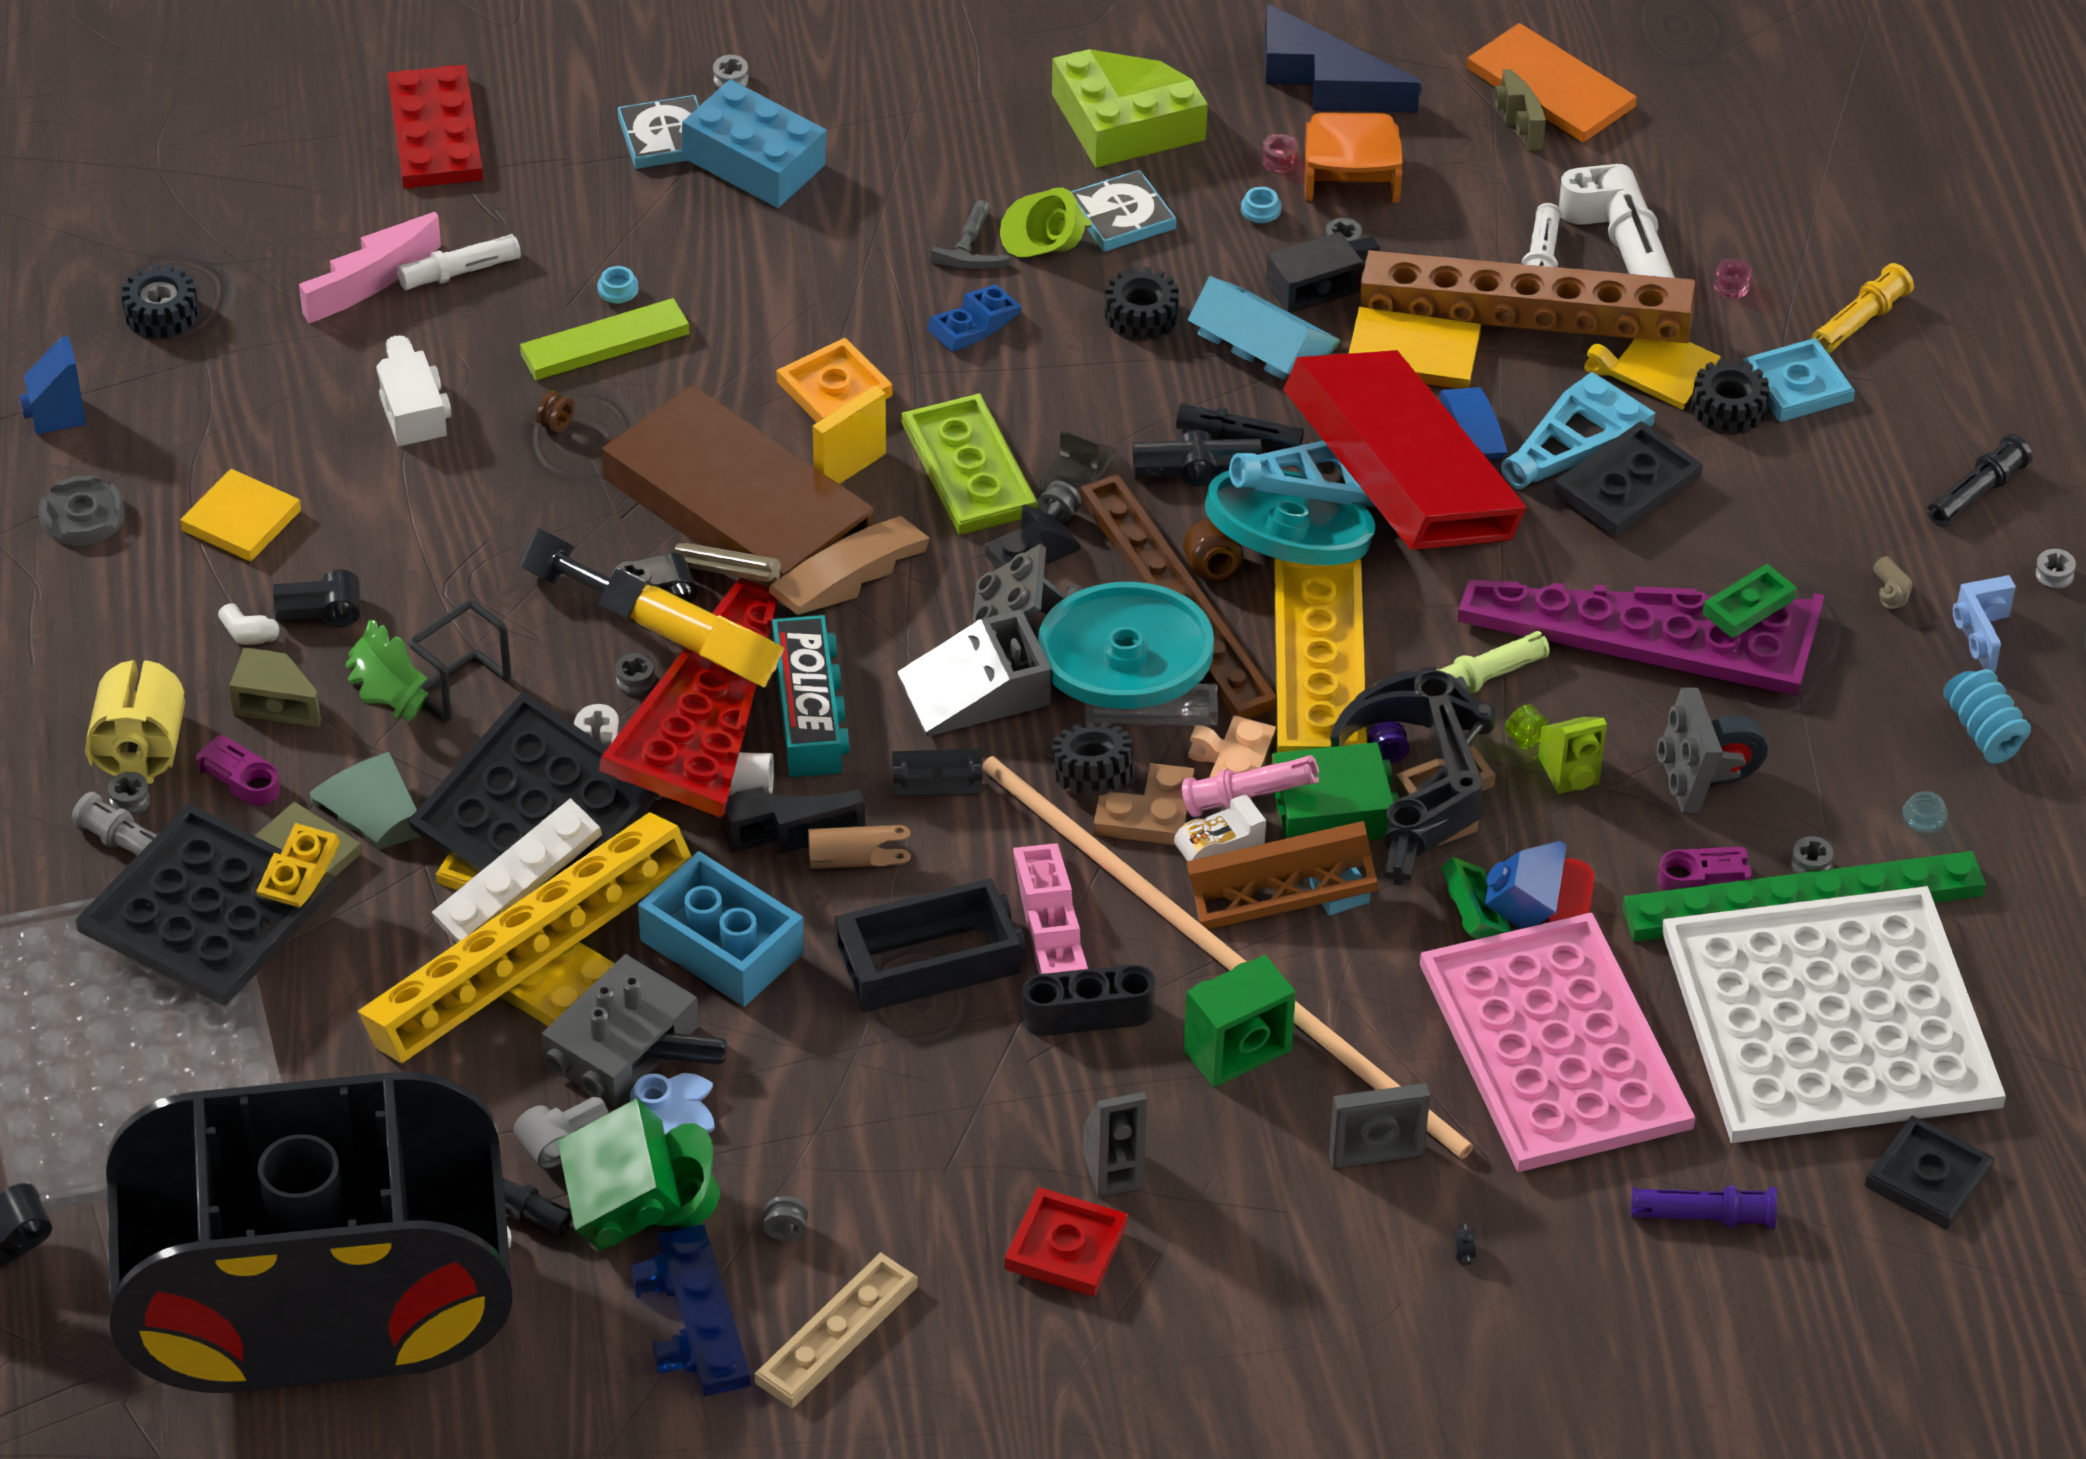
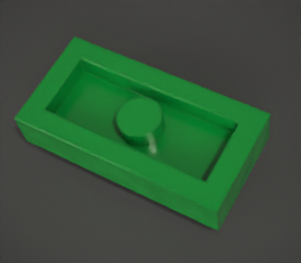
M1765 564L1704 602L1703 615L1733 639L1796 599L1797 587L1769 564Z
M1452 857L1441 867L1448 884V893L1456 902L1463 918V928L1471 937L1477 940L1511 932L1507 920L1485 906L1488 884L1484 868Z

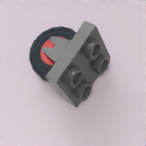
M1698 687L1681 688L1675 706H1672L1669 710L1668 724L1664 735L1657 742L1658 760L1665 766L1669 777L1670 792L1673 796H1676L1682 814L1699 813L1710 784L1734 783L1750 776L1761 767L1767 758L1768 743L1760 725L1751 718L1732 715L1715 720L1710 719Z

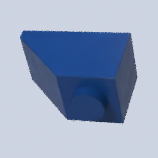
M69 336L60 337L24 375L26 393L19 394L23 418H32L36 434L86 425L77 366Z
M1561 841L1552 842L1519 851L1505 862L1497 863L1487 877L1488 890L1485 906L1520 929L1536 926L1556 913L1567 845Z

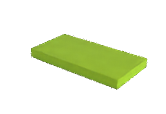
M980 393L902 413V425L958 535L1022 519V505L1024 504L1039 510L1038 502Z

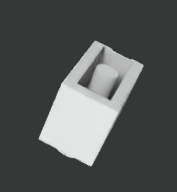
M394 335V337H390L386 342L388 358L382 359L376 368L380 380L379 396L398 447L447 436L445 419L452 417L447 394H439L438 390H441V382L436 365H428L423 350L414 352L412 344H410V341L405 336Z

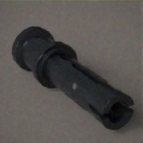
M2006 434L1999 441V446L1995 450L1983 453L1977 459L1974 470L1965 475L1941 497L1928 505L1927 509L1929 511L1927 514L1930 520L1937 526L1946 527L1956 516L1977 501L1985 492L1991 488L2003 487L2015 470L2026 468L2032 462L2033 456L2029 445L2018 435Z

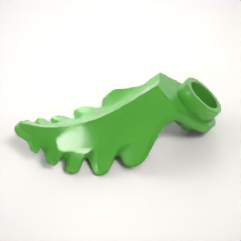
M369 620L365 633L348 653L350 659L346 662V668H354L348 677V681L350 684L364 683L359 692V696L364 703L389 704L395 708L392 715L394 719L398 721L402 718L410 723L429 695V693L422 689L427 677L415 669L408 654L406 644L400 637H394L389 642L386 627L381 625L378 628L375 620Z

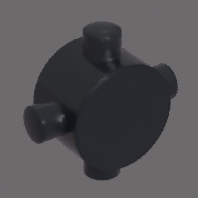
M1459 1224L1458 1230L1453 1231L1455 1259H1461L1463 1265L1470 1264L1471 1258L1476 1256L1475 1233L1473 1229L1468 1230L1467 1224Z

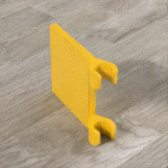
M1634 339L1619 360L1605 346L1594 344L1588 350L1587 355L1590 358L1586 361L1584 368L1587 372H1593L1597 375H1610L1684 410L1692 399L1697 372L1701 368L1705 370V366L1709 362L1716 366L1721 356L1691 342L1688 344Z

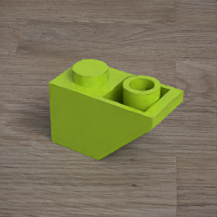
M1580 717L1542 726L1538 757L1558 794L1573 790H1583L1589 786L1599 784L1607 728L1604 718Z

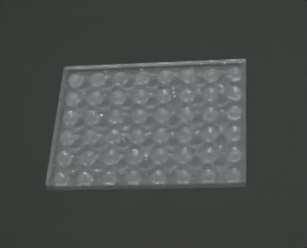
M96 898L0 916V1147L8 1187L22 1183L32 1184L37 1188L46 1211L107 1199L106 1156L109 1145L123 1123L143 1107L157 1100L180 1093L281 1083L257 976L255 975L230 1003L224 1007L79 933L75 919Z

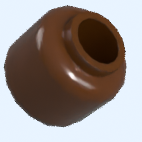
M1209 518L1198 521L1190 527L1184 537L1183 549L1191 569L1199 578L1206 581H1222L1235 574L1242 564L1244 556L1242 544L1221 532Z

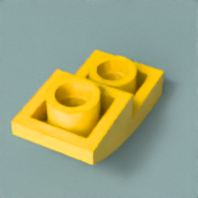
M295 823L281 854H273L256 891L257 895L301 907L321 881L339 847L340 841L337 834Z

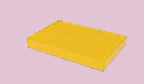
M1359 307L1349 353L1398 350L1425 384L1456 389L1469 388L1480 338L1481 324Z

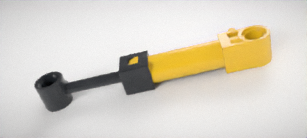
M536 527L517 566L556 585L561 574L603 593L598 602V605L650 632L653 631L765 688L772 673L776 670L777 663L785 649L784 647L722 616H716L621 567H616L611 578L570 558L575 546Z

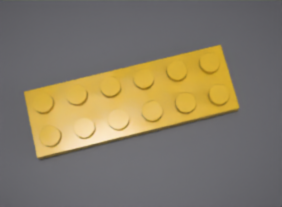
M1275 558L1277 753L1331 747L1330 736L1337 719L1346 706L1359 693L1365 690L1361 558L1339 565H1309ZM1366 727L1352 734L1343 746L1367 743Z

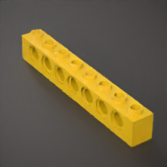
M649 812L358 1010L375 1048L398 1062L404 1063L651 893L691 858L678 825Z

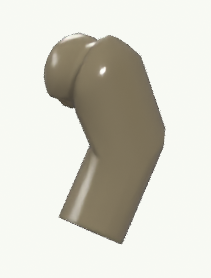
M1884 556L1873 566V572L1885 583L1884 589L1880 588L1879 596L1883 606L1886 608L1900 609L1909 600L1913 587L1912 580L1890 557Z

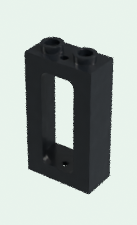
M992 878L835 916V947L862 1013L1020 974V954L1026 953V944L1020 927L1013 928L1010 921L1012 915L1008 898L1005 894H998ZM972 930L981 931L988 945L879 972L876 971L870 955Z

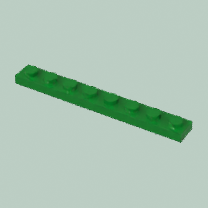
M1973 851L1623 896L1622 910L1632 940L1637 942L1664 938L1662 933L1663 919L1928 886L1935 903L1983 896L1986 883Z

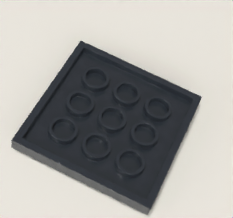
M522 691L410 817L408 822L413 831L476 874H479L571 798L600 827L602 836L549 879L551 880L639 820L659 795L599 771L601 756L608 747Z
M188 803L75 920L79 933L226 1007L336 889V880L334 875L325 872L313 893L301 907L258 896L256 891L273 854H281L282 849Z

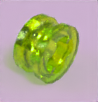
M1528 704L1518 708L1511 714L1505 724L1504 731L1509 738L1515 739L1516 745L1522 749H1527L1540 741L1542 726L1549 725V721L1544 715L1539 714L1536 707Z

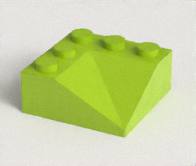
M1092 49L1053 58L1052 95L1095 168L1206 140L1208 107L1206 100L1191 78L1162 61Z

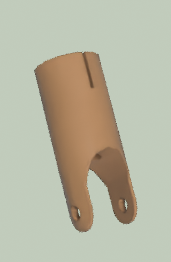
M902 825L808 829L810 869L906 864L911 858L907 850H885L878 846L885 842L908 839L911 834L910 829Z

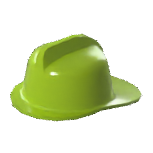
M1063 187L1053 188L1016 200L1007 209L1001 221L1000 237L1002 245L1008 253L1018 258L1033 257L1049 252H1066L1078 244L1085 229L1091 227V221L1085 217L1071 191Z

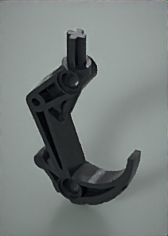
M1435 666L1423 667L1420 671L1411 672V670L1395 673V677L1383 678L1374 683V686L1366 688L1342 711L1330 736L1331 747L1343 746L1346 740L1356 731L1375 723L1388 721L1405 722L1430 728L1439 763V771L1433 778H1427L1416 792L1394 801L1387 810L1388 827L1385 844L1389 849V855L1384 875L1385 878L1393 879L1394 885H1403L1404 880L1411 881L1414 862L1417 856L1422 855L1477 822L1483 814L1482 778L1469 745L1478 734L1484 735L1494 730L1496 726L1495 709L1489 703L1478 702L1468 693L1467 683L1462 676L1456 678L1444 671L1437 670ZM1462 730H1468L1469 732L1464 736Z

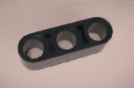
M1124 965L1032 976L1023 985L1022 1023L1030 1033L1042 1036L1143 1025L1150 1021L1154 1015L1156 978L1152 971L1141 965Z

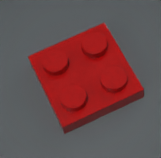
M1038 1187L1005 1256L1004 1270L1095 1297L1128 1226V1214Z

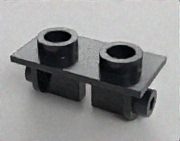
M981 748L892 751L893 796L982 793L983 769Z

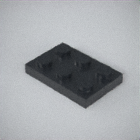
M1640 421L1554 480L1553 493L1616 537L1700 478L1703 464Z

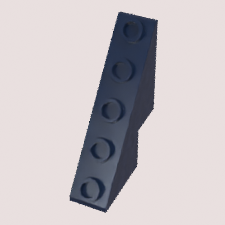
M1266 5L1265 83L1312 84L1313 110L1418 113L1419 96L1423 92L1420 79L1273 5Z

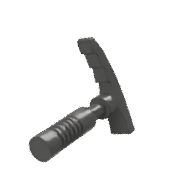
M978 200L975 203L961 233L962 240L956 244L954 250L933 247L931 263L971 269H996L1009 266V256L987 255L986 257L979 254L970 255V244L976 241L990 211L988 202Z

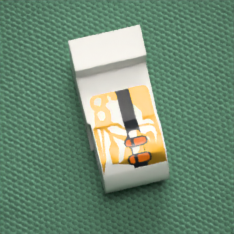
M1247 794L1231 799L1229 809L1208 816L1205 820L1194 819L1184 824L1176 833L1174 842L1187 861L1265 844L1266 820Z

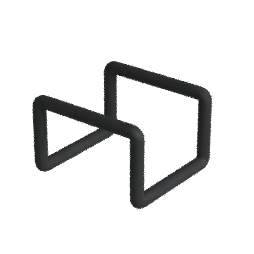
M474 600L463 602L411 637L408 641L410 649L439 671L425 682L422 689L427 691L440 682L442 708L429 697H427L423 705L444 721H449L452 718L448 676L474 658L503 680L511 678L507 627L505 623ZM471 608L499 630L502 667L479 650L469 651L446 667L443 662L418 643Z

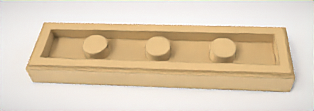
M880 1252L755 1373V1384L793 1409L918 1287V1277Z

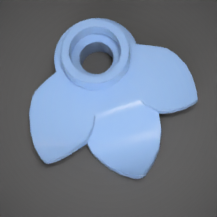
M681 1073L667 1079L660 1074H648L641 1077L631 1090L630 1102L638 1098L663 1122L665 1134L672 1128L686 1123H695L706 1129L708 1133L712 1132L715 1128L711 1113L701 1102L710 1093L713 1083L701 1076Z

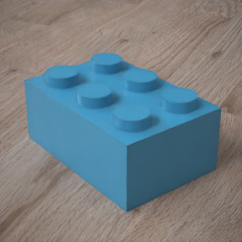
M729 79L682 121V158L779 208L825 166L827 130Z
M700 851L638 904L640 940L743 1007L751 1002L804 953L803 916Z

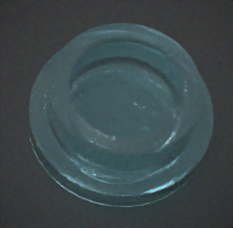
M1921 791L1915 793L1906 801L1902 817L1906 825L1911 829L1921 833H1933L1945 826L1948 811L1943 799L1939 795L1929 791Z

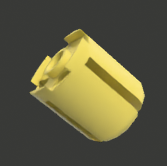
M134 660L121 662L107 671L99 682L86 738L85 753L91 766L94 761L101 770L114 777L124 772H136L143 775L148 784H152L155 776L165 772L169 766L172 767L185 708V692L181 682L174 673L160 663L145 660L136 693L134 691L138 677L136 662ZM135 743L138 744L136 752H134Z

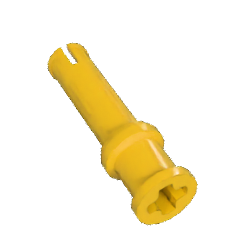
M1888 264L1883 268L1879 278L1875 281H1868L1861 286L1859 296L1831 318L1824 326L1816 330L1812 335V339L1818 338L1828 354L1833 352L1835 348L1861 328L1869 319L1886 314L1891 310L1892 303L1899 297H1906L1913 291L1914 282L1909 272L1899 264Z

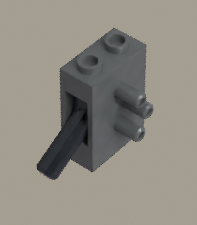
M626 954L541 1033L544 1063L556 1075L566 1076L582 1086L590 1096L601 1098L614 1107H617L631 1093L632 1088L641 1077L651 1074L665 1059L717 1065L723 1064L727 1055V1042L722 1038L692 1036L691 1034L699 1027L697 997Z

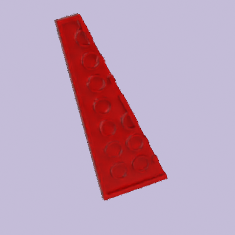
M740 577L712 614L722 616L768 639L778 599L769 593L770 588ZM685 648L601 756L599 771L614 776L620 781L632 783L653 791L662 797L671 798L721 818L725 812L757 684Z

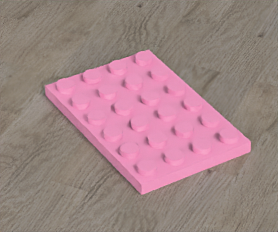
M1592 912L1421 953L1420 967L1517 1172L1694 1129L1695 1116Z

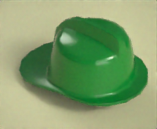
M686 1123L672 1128L665 1134L681 1209L663 1218L655 1225H675L685 1228L692 1233H698L702 1230L704 1221L717 1208L720 1200V1186L712 1173L713 1143L706 1129L695 1123Z

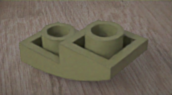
M1503 69L1501 86H1495L1496 110H1502L1505 125H1516L1517 134L1524 135L1527 151L1543 150L1546 123L1543 109L1527 83L1511 69Z

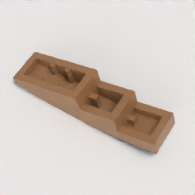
M898 516L869 526L815 554L771 584L769 593L797 615L858 598L862 583L892 575L896 560L924 553L930 538L902 516Z

